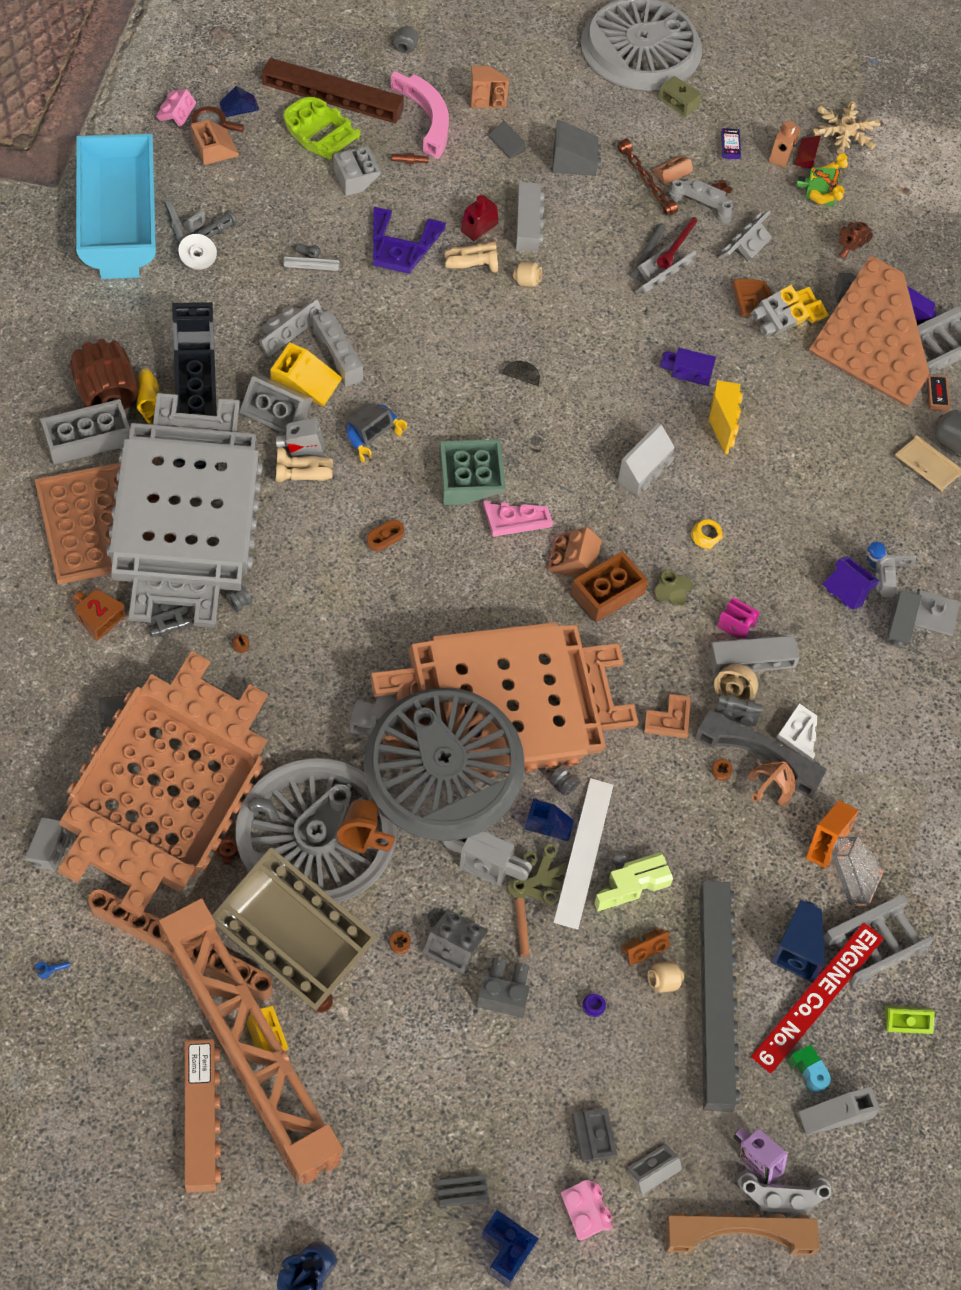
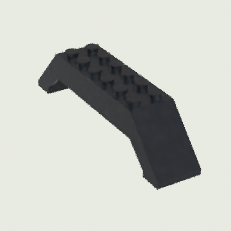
M213 302L172 303L175 395H178L177 413L217 416ZM177 459L176 467H183L185 461ZM199 460L194 463V467L196 469H204L206 463ZM217 463V464L215 465V468H216V470H218V471H219V463Z

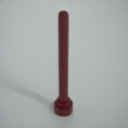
M692 217L669 250L660 254L657 259V264L660 268L668 269L673 264L674 254L697 223L696 217Z

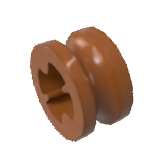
M719 759L714 762L712 774L717 780H728L731 776L732 765L728 760ZM722 766V769L725 767L726 773L723 774V771L719 773V767Z
M403 931L392 934L390 938L391 950L397 954H404L409 951L411 946L410 936ZM398 938H403V942L405 940L407 942L403 943V947L401 948L398 947V944L394 945V943L398 941Z

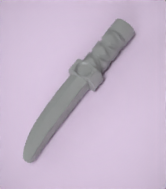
M166 201L165 204L172 219L171 226L175 230L178 242H181L185 238L181 228L182 223L173 205Z

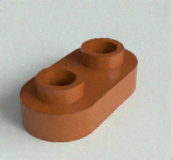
M390 520L370 531L367 535L368 548L373 551H381L401 540L404 536V525L398 520Z

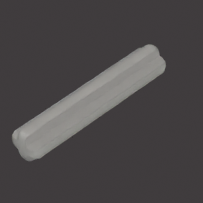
M284 256L283 265L286 268L338 271L340 262L338 259Z

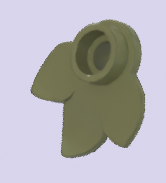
M665 570L658 577L659 584L655 588V596L659 603L669 600L674 605L684 606L687 599L686 591L694 589V584L685 576H677L673 570Z

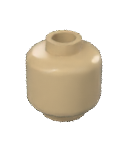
M520 262L518 267L514 269V279L522 287H535L538 285V282L542 281V268L536 262Z
M674 961L655 963L648 972V983L658 993L676 991L684 980L683 970Z

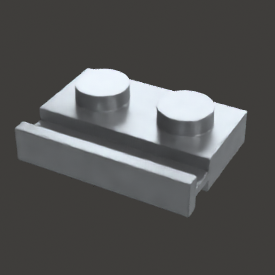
M608 1108L573 1113L572 1117L581 1162L617 1158Z

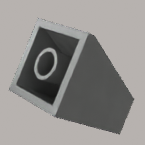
M557 120L553 145L552 173L596 176V171L601 166V158L598 157L601 154V144H598V136Z

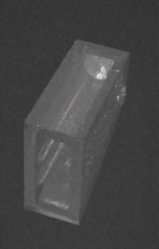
M839 836L831 855L848 903L850 905L869 906L885 869L858 836Z

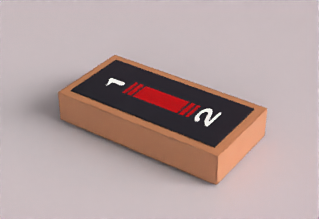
M929 375L927 379L929 410L949 411L950 399L947 376Z

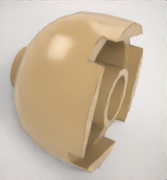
M743 664L726 666L714 681L715 692L718 696L720 694L729 696L730 694L736 696L737 699L748 701V699L753 700L759 686L754 671Z

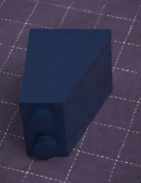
M800 900L771 963L811 983L815 981L825 963L822 909L812 902Z

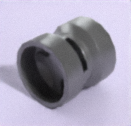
M562 765L552 774L550 781L554 785H559L560 791L565 796H568L579 786L581 780L576 775L570 774L571 770L566 765Z

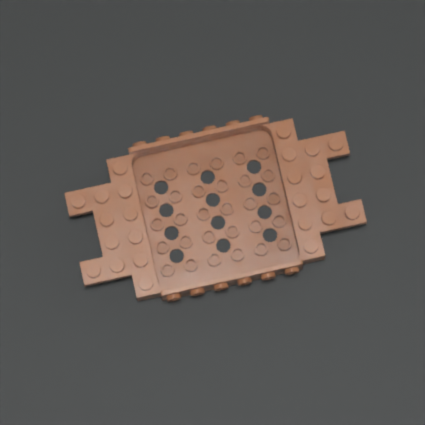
M557 622L433 636L430 641L412 644L408 652L412 668L376 672L370 675L374 697L396 694L397 702L411 694L427 689H460V686L468 685L472 693L496 705L508 717L511 723L518 721L522 724L523 730L517 733L523 747L524 770L526 773L537 771L538 768L545 767L546 770H551L564 764L567 767L576 766L586 755L601 753L606 748L602 731L631 728L639 724L634 704L613 706L605 668L619 667L624 664L619 643L582 648L577 625L558 626ZM539 655H547L550 663L548 665L541 664ZM499 659L506 660L509 668L506 670L500 669L497 661ZM456 665H465L467 673L465 675L458 674L455 669ZM544 675H551L555 680L554 684H545L543 680ZM510 680L513 683V689L510 691L505 690L502 686V681ZM550 695L558 697V706H552L548 702ZM507 701H515L518 704V710L510 711L507 708ZM439 702L441 720L448 727L453 702ZM434 703L421 706L422 708H429L435 713ZM459 703L457 705L452 731L454 735L466 716L465 707L467 705ZM416 708L405 714L413 724L414 714L417 711ZM476 710V715L470 719L459 741L469 733L471 727H476L486 716ZM554 716L563 718L564 725L562 727H558L553 723ZM422 719L419 721V723L422 725H428L430 723V720ZM401 721L404 735L416 740V735ZM491 721L481 730L479 738L473 737L464 746L497 732L499 729ZM386 736L383 741L384 745L419 751L417 748L393 736ZM500 737L469 752L507 748L504 738ZM386 753L387 760L410 757ZM509 755L468 759L510 767ZM441 758V761L448 763V760L446 761L444 758ZM468 767L488 778L495 777L496 774L501 773ZM465 774L470 780L475 779V778H473V777H471V776Z
M193 651L190 652L171 685L151 674L142 689L137 686L134 692H128L123 701L126 703L124 709L119 708L112 719L115 721L112 728L107 726L101 736L104 739L101 746L96 744L90 756L93 759L89 764L85 762L78 774L81 775L78 783L73 781L67 793L70 796L66 803L68 809L59 823L60 826L78 835L57 872L78 883L90 864L128 885L130 889L119 907L139 918L160 882L181 893L190 876L195 877L200 869H206L211 860L208 857L210 851H216L222 839L218 838L222 831L227 832L232 823V820L229 819L232 812L237 814L243 803L239 801L241 796H247L253 786L250 780L253 776L257 778L263 768L260 765L263 757L259 755L268 740L250 731L249 727L268 694L251 684L248 685L240 700L219 690L201 679L211 661ZM156 727L161 730L162 735L159 738H153L150 736L149 730ZM178 739L181 742V748L172 749L169 746V740ZM190 750H197L201 758L197 761L191 760L188 752ZM210 761L218 762L220 770L217 772L211 771L208 768V763ZM130 763H136L140 767V772L138 774H131L127 766ZM155 774L159 777L160 783L158 785H151L148 783L147 777ZM169 786L178 787L179 795L176 797L170 796L167 792ZM189 797H196L199 800V806L191 808L187 804V799ZM107 800H115L118 804V809L115 811L108 810L105 807V802ZM126 812H136L138 820L136 822L127 821L125 818ZM153 822L158 826V831L154 834L148 833L145 825ZM169 833L175 834L178 838V843L175 845L168 844L165 836Z

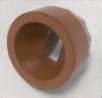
M243 634L234 636L232 640L234 651L238 653L246 652L250 646L248 637ZM239 640L243 641V646H241Z

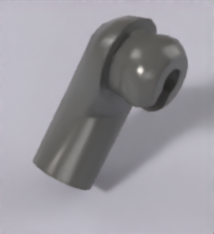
M299 243L296 252L310 258H316L320 255L321 250L317 245L306 246Z

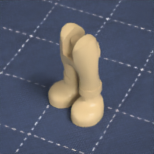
M489 241L483 245L478 243L471 246L451 247L444 251L446 268H468L485 263L489 265L491 272H498L496 241Z
M278 447L276 482H284L287 479H291V481H325L332 479L333 471L331 468L333 467V459L319 456H293L290 458L283 447Z

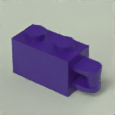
M678 347L677 353L669 351L663 353L660 366L663 369L671 370V377L709 386L716 356Z

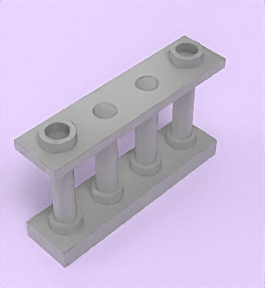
M959 306L918 325L921 341L925 342L938 356L930 360L925 354L930 375H934L940 369L961 360V346L945 330L954 327L961 335V308ZM935 334L940 335L953 350L945 353L931 336Z
M904 894L828 930L823 937L827 947L835 944L842 949L847 943V937L853 935L863 923H866L869 927L872 925L877 927L894 955L883 960L878 950L875 949L870 955L875 964L865 969L861 966L850 980L851 986L857 983L863 985L869 982L873 975L916 954L918 957L922 956L930 950L929 946L933 938L930 936L921 941L903 914L904 907L908 903ZM890 916L896 918L912 942V946L904 950L901 949L884 923L886 918Z

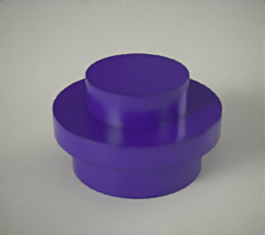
M589 994L584 998L582 1008L588 1016L599 1017L606 1009V1002L598 994Z

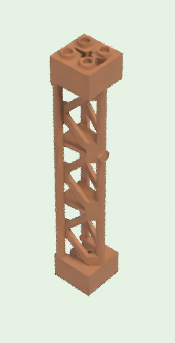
M201 898L159 920L160 936L177 963L280 1150L296 1183L299 1185L304 1182L307 1185L318 1178L317 1174L321 1171L326 1170L329 1172L338 1167L343 1154L341 1144L330 1125H325L291 1065L286 1052L282 1049L219 937L215 921L203 899ZM202 944L197 961L193 964L187 952ZM215 947L235 985L203 976L211 948ZM211 995L230 1000L216 1006ZM239 1008L234 1027L230 1031L223 1017ZM249 1012L252 1013L273 1052L240 1042ZM247 1061L268 1067L253 1073ZM277 1074L271 1097L268 1099L260 1083ZM285 1079H289L311 1121L277 1110ZM285 1129L308 1134V1136L293 1144Z

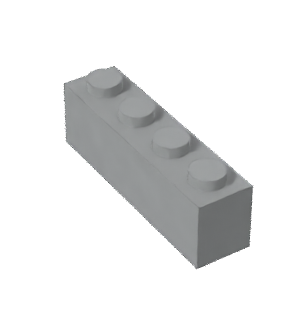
M519 182L516 250L538 252L539 244H543V233H540V230H543L544 219H540V216H543L544 205H541L544 202V191H541V183Z
M786 635L773 638L759 637L748 640L741 638L736 641L719 640L712 642L709 651L713 675H718L723 668L731 664L746 665L754 672L796 668L800 659L795 636Z

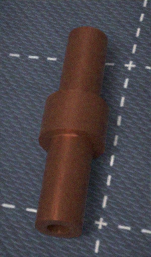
M407 153V155L392 154V161L406 162V164L428 163L429 156L414 155V153Z

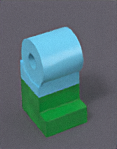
M811 1044L791 1054L787 1060L792 1069L798 1066L806 1079V1086L811 1092L821 1093L829 1085L831 1076Z

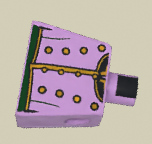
M741 1128L734 1135V1139L741 1145V1160L763 1184H772L784 1174L788 1153L765 1133L757 1130L751 1135L745 1128Z

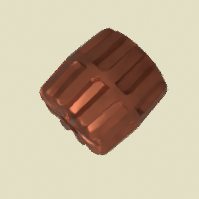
M105 338L98 339L97 343L89 341L82 345V349H76L72 353V359L70 360L72 376L85 408L118 399L121 400L124 410L134 404V400L138 397L139 392L134 370L124 347H121L118 341L113 340L111 343H108Z

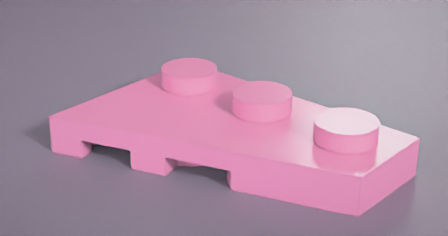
M483 501V508L492 537L552 527L553 522L547 506L523 504L519 507L509 506V503L504 502L498 505L490 504L491 501Z

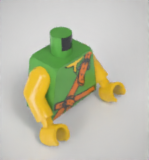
M839 154L836 158L837 162L833 161L823 167L811 168L809 177L798 176L796 186L806 188L805 197L819 205L825 204L833 207L835 200L840 201L843 198L842 194L845 191L842 186H838L840 175L838 167H847L848 158L846 154Z

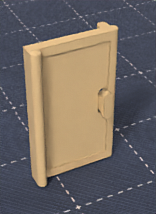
M915 435L912 441L895 454V458L903 461L935 485L940 492H943L950 483L961 475V468L918 435Z

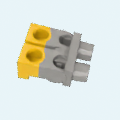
M792 285L762 300L750 313L755 321L761 318L765 324L760 327L763 336L772 334L773 337L795 325L798 326L804 323L810 316L802 301L798 302L800 298Z

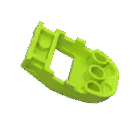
M301 98L290 105L284 112L285 124L292 136L308 151L329 160L332 159L333 154L340 151L353 140H359L360 130H354L351 127V121L347 117L344 118L340 114V110L336 107L333 109L328 107L327 102L319 98ZM330 123L337 127V129L318 142L308 140Z

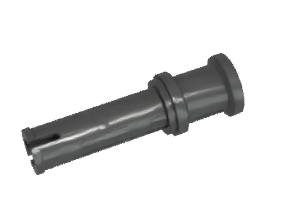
M226 210L224 215L212 219L210 225L195 234L211 238L215 234L224 233V230L231 225L235 226L237 220L230 210Z

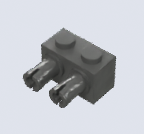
M493 958L489 976L484 975L477 1007L523 1018L530 986L525 985L530 967L524 964L523 970L520 971L522 963H516L512 982L502 980L507 961L501 959L498 966L499 958Z

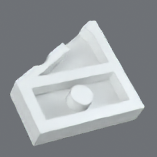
M799 703L776 738L795 752L812 761L815 757L813 747L816 741L815 727L817 725V715Z

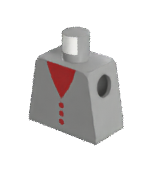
M318 418L288 423L286 425V434L276 435L277 447L288 446L291 456L324 457V438Z

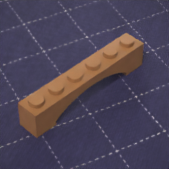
M684 1212L672 1213V1216H668L665 1222L667 1252L691 1253L697 1243L725 1234H750L768 1238L788 1248L790 1255H815L820 1249L817 1219H810L808 1215L785 1218V1215L774 1214L770 1218H761L759 1214H747L746 1217H736V1214L725 1213L721 1217H713L710 1213H698L696 1216H687Z

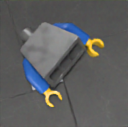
M365 402L356 409L348 408L345 412L347 423L345 429L348 439L354 448L359 450V460L363 463L365 462L363 454H367L371 459V450L363 447V445L367 446L393 425H395L394 433L398 436L402 435V429L406 431L407 423L404 420H397V416L386 405H374Z

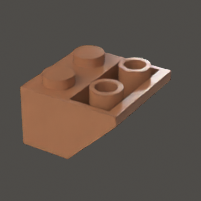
M472 66L470 82L471 108H506L509 78L491 66Z
M210 120L191 124L192 141L204 165L239 156L226 128Z
M588 527L555 536L547 570L575 578L596 567L602 540Z

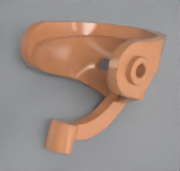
M767 761L758 765L749 773V781H754L760 773L770 776L759 791L752 794L751 799L754 802H758L763 798V792L774 780L782 789V795L778 800L779 805L783 807L790 801V797L795 791L796 780L787 762Z

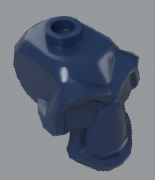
M313 1241L299 1254H294L284 1259L281 1263L284 1269L279 1272L277 1289L322 1290L324 1281L337 1265L336 1254L327 1244L321 1241Z

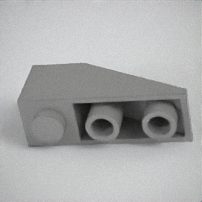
M872 1087L822 1102L801 1110L798 1114L805 1134L810 1135L873 1119L880 1109Z

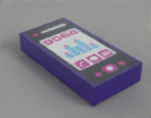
M722 128V158L740 159V129Z

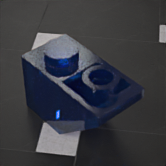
M533 799L525 830L568 842L574 820L555 804Z

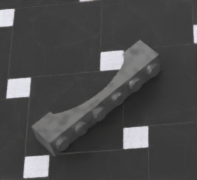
M710 709L698 728L695 737L697 741L713 749L716 746L738 747L754 752L769 761L787 762L795 776V791L813 799L827 771L820 763L811 761L800 753L783 747L779 742H773L765 738L761 733L753 732L741 723L734 722L724 717L723 714Z

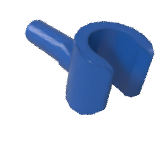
M69 961L49 966L45 962H38L35 965L37 970L45 968L44 972L37 974L41 979H47L51 972L70 967Z

